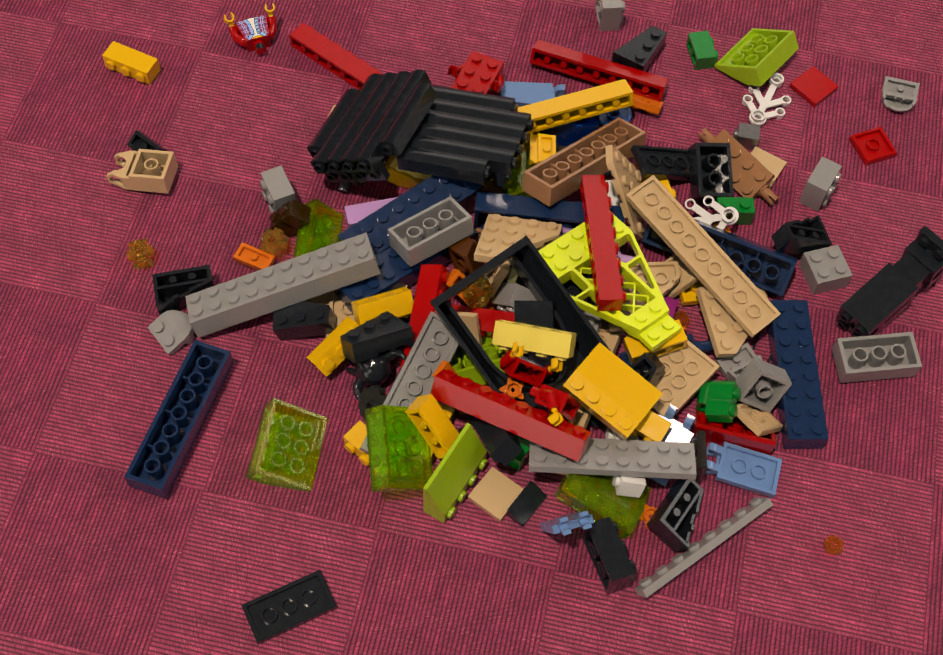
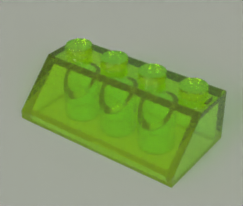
M317 199L305 204L311 208L309 223L300 230L298 229L294 258L337 243L338 234L341 233L343 214Z

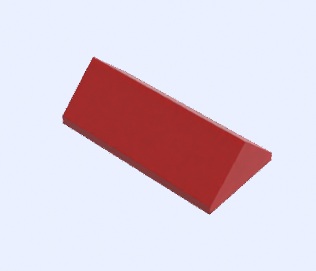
M696 411V420L692 430L694 436L692 439L707 443L713 442L720 446L725 441L771 455L776 445L775 433L758 437L742 421L733 419L732 423L708 422L705 412Z

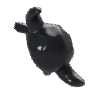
M396 348V351L390 353V350L378 353V357L355 363V369L352 367L346 369L347 373L357 377L353 383V393L358 401H361L360 393L366 385L381 386L392 375L391 361L399 357L406 360L407 357L402 350Z

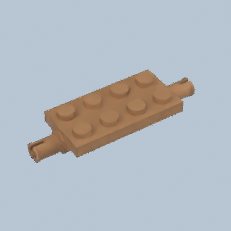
M707 128L701 130L706 136L701 132L698 133V137L705 143H730L733 188L742 197L755 198L762 196L770 206L776 204L771 198L776 202L779 201L780 198L769 189V183L775 176L728 131L723 129L716 137Z

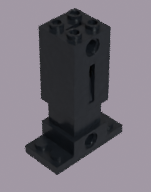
M927 226L922 227L916 239L905 248L898 262L894 265L889 262L841 305L836 318L838 326L842 330L849 332L851 337L877 335L912 303L919 289L923 286L929 288L932 285L934 287L939 283L943 275V240Z

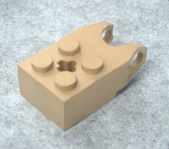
M139 149L138 151H126L115 154L116 164L123 168L107 173L106 177L109 183L126 190L169 194L179 167L174 152ZM119 158H124L126 162L121 161Z

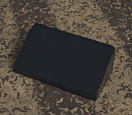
M138 130L134 132L127 143L135 151L139 149L168 151L145 133Z
M530 481L507 509L506 516L523 527L546 499L547 495L533 481Z

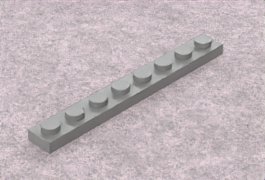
M760 497L750 500L747 507L735 511L732 518L721 521L718 524V528L714 531L706 532L703 535V539L699 542L691 543L689 549L684 553L673 556L670 563L658 567L655 570L656 573L651 577H645L640 580L639 585L634 588L637 595L649 597L773 506L771 500Z

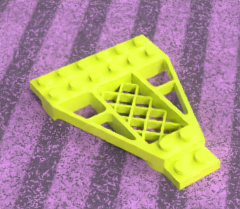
M614 214L612 227L616 229L615 243H618L619 248L629 241L636 255L635 258L627 263L621 261V269L619 270V274H622L623 278L627 281L623 282L621 287L633 289V294L626 293V299L632 300V305L622 304L621 310L632 311V314L629 316L624 315L621 311H597L596 306L583 301L589 296L596 303L593 279L585 278L582 273L592 274L591 268H588L591 264L585 222L538 251L562 284L571 279L583 291L575 297L571 296L580 309L621 327L629 335L639 339L650 351L653 352L681 332L682 327L668 315L669 308L632 230ZM638 263L641 265L651 288L631 270L632 267ZM635 300L646 301V304L644 306L635 305Z

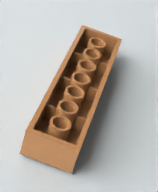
M618 117L524 171L522 190L550 207L580 189L582 175H603L608 172L605 146L613 145L624 157L629 159L633 157L630 150L633 145L644 146L646 132Z

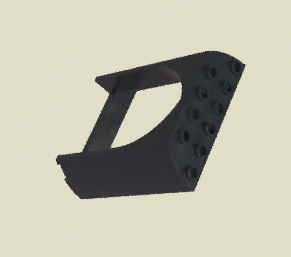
M526 235L430 301L432 307L492 390L503 393L499 389L507 385L509 376L503 373L491 361L449 300L507 260L537 301H554L556 329L577 333L573 357L563 361L562 371L558 372L553 383L546 385L558 390L562 388L563 384L599 342L610 350ZM524 383L522 388L524 399H514L526 402L533 408L540 409L541 407L534 402L535 399L529 397V392L534 385Z

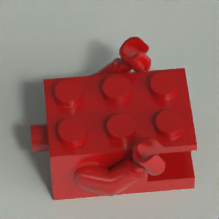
M472 50L466 62L458 67L449 65L447 75H453L456 78L451 88L495 95V93H499V91L504 89L503 61Z

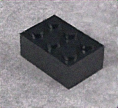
M695 143L688 148L691 199L703 201L704 197L708 195L712 196L715 201L717 197H734L730 143Z
M610 516L595 521L591 524L592 528L585 529L582 540L606 594L609 595L631 586L636 566L632 559L629 560L627 546L624 541L620 540L618 527L615 522L611 521Z

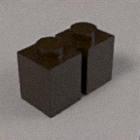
M291 199L271 214L270 230L289 238L298 229L300 230L309 223L311 208Z

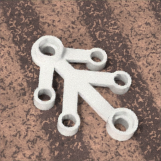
M774 73L770 77V87L765 97L762 96L759 87L749 85L748 92L755 96L759 104L757 109L752 102L753 97L751 95H744L742 98V104L747 106L750 111L749 121L751 124L761 126L767 119L776 118L780 120L784 118L785 110L780 107L776 108L775 111L765 112L768 108L780 105L782 107L790 106L791 97L787 95L771 100L776 89L780 88L783 84L784 77L780 73Z
M710 195L704 197V205L708 208L712 207L720 214L711 215L697 205L694 199L690 198L685 201V207L688 210H693L701 216L694 219L712 225L713 222H720L717 228L722 230L727 225L735 224L739 219V213L734 207L724 208ZM712 199V203L706 204V200ZM694 202L693 207H688V203ZM727 214H733L732 219H727Z

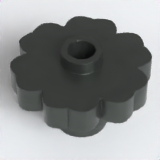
M379 385L366 387L360 393L359 413L361 416H364L365 423L372 426L387 397L385 389Z

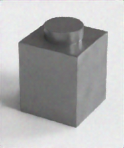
M739 122L738 129H734L733 137L746 149L753 150L758 145L761 126Z

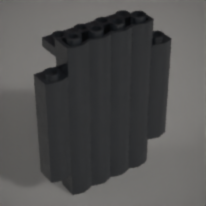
M400 71L397 74L387 72L383 75L374 73L368 76L360 90L348 89L345 91L307 147L313 158L310 163L317 174H325L329 182L387 180L390 174L382 160L385 156H398L402 153L437 97L426 71Z
M432 85L437 97L402 153L397 156L398 169L483 185L486 178L490 177L491 172L497 173V186L505 188L507 180L510 181L513 169L518 166V157L523 154L524 143L528 142L529 131L533 129L534 120H531V114L517 112L518 104H515V98Z

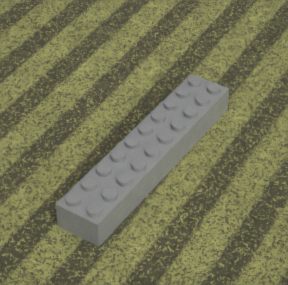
M367 232L185 296L191 327L199 338L381 274Z

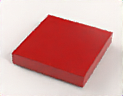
M812 66L792 81L789 87L813 107H816L837 91L839 86L815 66Z
M881 126L850 135L849 141L865 166L896 157L898 154Z

